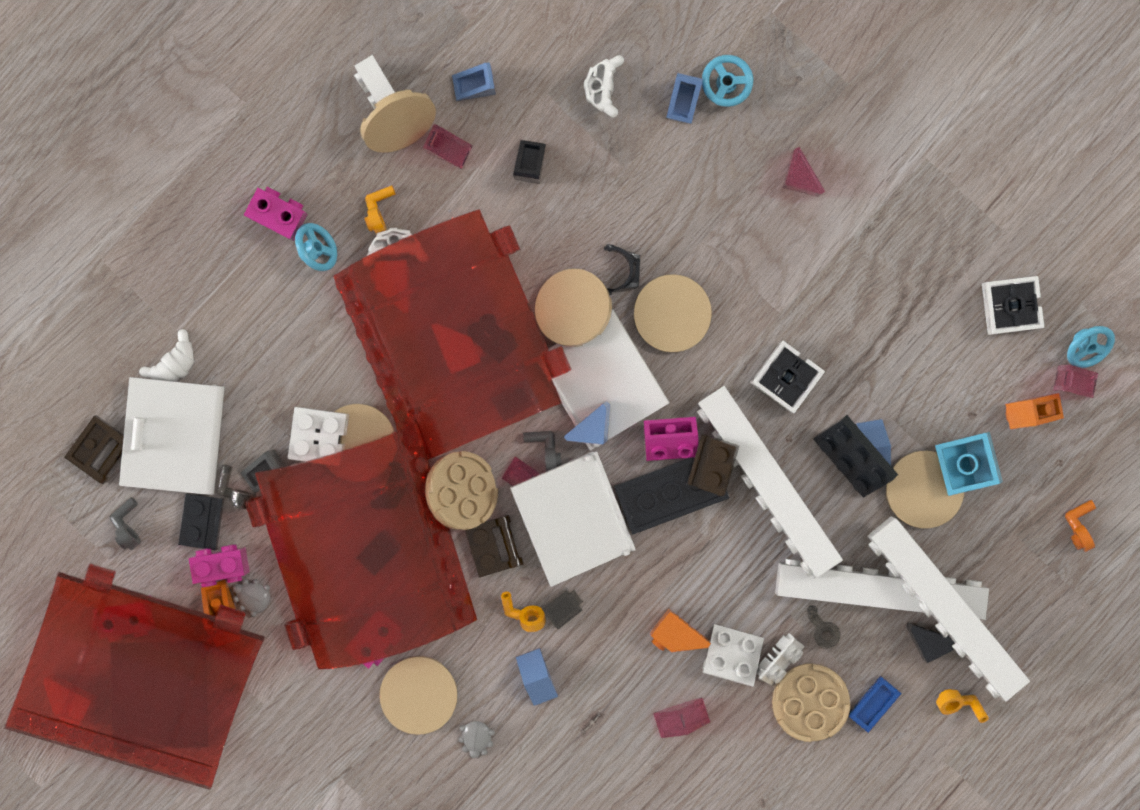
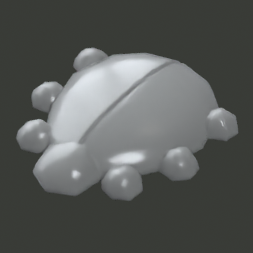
M243 579L242 585L237 583L233 586V592L236 594L233 597V601L240 602L239 610H247L250 612V616L255 617L257 613L263 612L269 605L270 586H262L257 579H254L252 583H249L247 579Z
M479 721L460 726L462 736L459 737L458 741L465 744L462 747V751H469V755L472 758H478L480 752L482 755H486L488 752L486 747L493 746L491 736L495 734L494 730L489 729L486 724Z

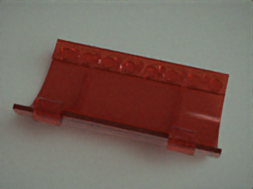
M480 209L444 221L401 239L360 259L333 276L336 288L345 303L346 312L351 317L356 329V335L365 350L366 359L371 364L376 376V382L383 392L387 408L394 418L397 431L403 439L407 455L414 466L561 404L562 401L552 379L572 371L562 346L551 351L548 350L510 261L509 255L521 250L511 225L490 233Z
M417 424L406 426L381 438L327 456L255 473L262 496L249 499L244 503L252 527L266 525L296 617V619L284 624L292 650H297L310 645L318 670L349 667L394 656L431 643L477 621L450 529L434 517L427 504L425 487L431 468Z
M92 563L89 564L84 579L58 571L38 638L4 729L210 790L240 698L265 636L241 629L246 612L220 604L215 617L112 584L116 571Z

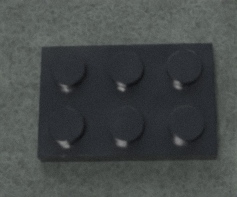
M848 415L839 419L813 438L820 449L830 458L837 469L842 472L863 498L890 483L898 476V473Z

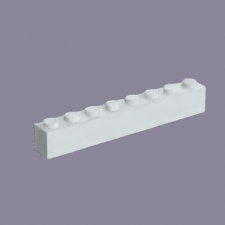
M725 386L698 403L700 410L697 413L705 424L710 422L715 430L711 433L713 437L739 445L734 467L739 465L744 472L741 478L749 489L754 487L759 496L755 499L764 511L769 509L773 515L770 521L778 532L784 531L788 537L785 543L793 554L798 552L803 559L800 565L808 577L813 574L817 578L843 561Z
M889 517L867 536L871 540L868 545L878 557L881 554L888 561L885 564L887 569L894 577L899 574L905 583L902 584V587L911 597L914 595L918 597L922 602L918 605L928 618L932 615L936 619L938 624L935 627L945 638L948 635L955 642L952 645L953 649L961 658L966 656L972 663L969 665V668L978 678L983 676L988 682V685L985 686L995 699L1000 697L1007 701L1030 682L895 517Z
M786 559L785 563H778L775 593L778 596L923 612L918 606L922 602L916 595L911 597L902 587V584L905 582L899 574L896 577L890 571L888 575L878 574L879 570L873 568H863V572L852 571L853 566L837 565V569L831 568L815 578L813 574L808 577L800 565L801 560ZM945 577L979 619L986 620L989 588L982 586V581L967 579L966 584L956 583V578Z

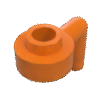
M1092 500L1065 514V518L1074 534L1071 536V540L1078 550L1083 549L1084 552L1095 548V544L1091 535L1078 518L1096 509Z

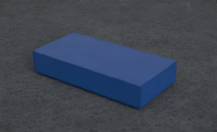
M880 676L849 712V717L869 733L902 693Z

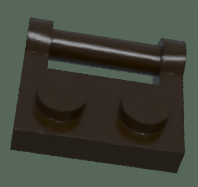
M94 415L64 458L97 482L104 484L108 479V473L122 455L124 434L97 415ZM113 438L118 443L99 470H97L92 465Z
M509 515L488 520L475 528L465 530L479 578L524 564L522 557H519L509 525L511 522ZM497 526L500 528L509 560L502 562L492 528Z

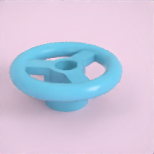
M734 55L718 56L705 67L702 74V88L705 95L713 103L724 107L736 106L750 95L753 88V74L749 65L741 58ZM722 63L736 64L743 70L745 76H735L727 72ZM713 69L719 75L716 80V87L718 89L716 94L712 91L709 83L710 74ZM724 78L731 79L732 84L726 86L723 84L722 80ZM745 84L743 91L737 97L723 99L724 95L733 92L737 85Z
M306 223L300 226L296 232L295 244L301 260L317 271L332 269L336 264L338 256L337 247L332 236L318 224ZM314 232L321 235L328 246L323 245L317 240ZM306 234L308 240L303 243V236ZM322 254L330 257L328 262L324 264L315 261Z
M1095 326L1077 332L1067 351L1069 363L1076 368H1087L1102 361L1114 346L1115 335L1113 331L1105 326ZM1098 334L1106 335L1107 342L1105 345L1098 344ZM1094 352L1098 353L1090 359L1081 360L1086 355L1093 354Z

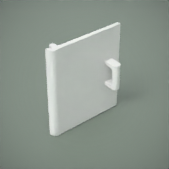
M613 309L605 330L590 342L579 347H566L556 344L534 357L575 426L608 401L610 404L608 440L670 403ZM586 443L590 450L601 445L594 443Z
M129 377L119 486L213 495L225 387L215 384L203 385Z
M597 451L583 455L510 487L550 587L621 555L627 556L631 551L636 550Z

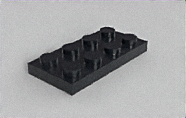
M695 457L681 460L614 486L632 535L730 498L726 490L724 496H719L697 486L687 484Z

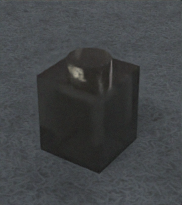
M566 587L543 605L542 610L555 627L560 629L583 611L580 605L583 603V600L575 590L570 592Z

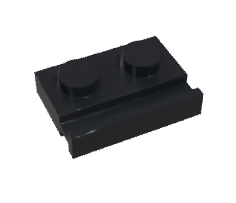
M185 494L178 545L217 550L224 498Z

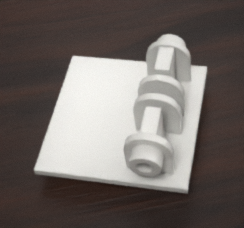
M714 624L710 640L711 645L708 648L707 657L702 667L704 669L703 673L753 687L764 638Z
M790 633L786 637L783 635L776 644L782 650L781 652L774 647L772 648L778 654L776 658L769 653L767 654L773 662L765 657L758 665L757 674L760 676L759 678L771 686L774 682L776 684L779 683L786 675L785 669L790 663H796L803 655L802 649L805 646Z

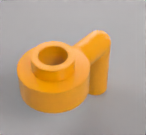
M393 185L370 193L365 197L368 216L364 217L369 231H374L376 235L387 230L377 202L396 195Z
M505 591L501 594L504 614L507 617L520 620L523 630L537 632L545 626V613L541 607L531 605L522 610L513 607L511 593Z
M946 689L939 694L936 700V704L942 714H953L963 706L970 705L980 723H984L989 719L976 695L962 696L958 690Z

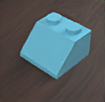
M990 432L935 445L948 496L1003 482Z

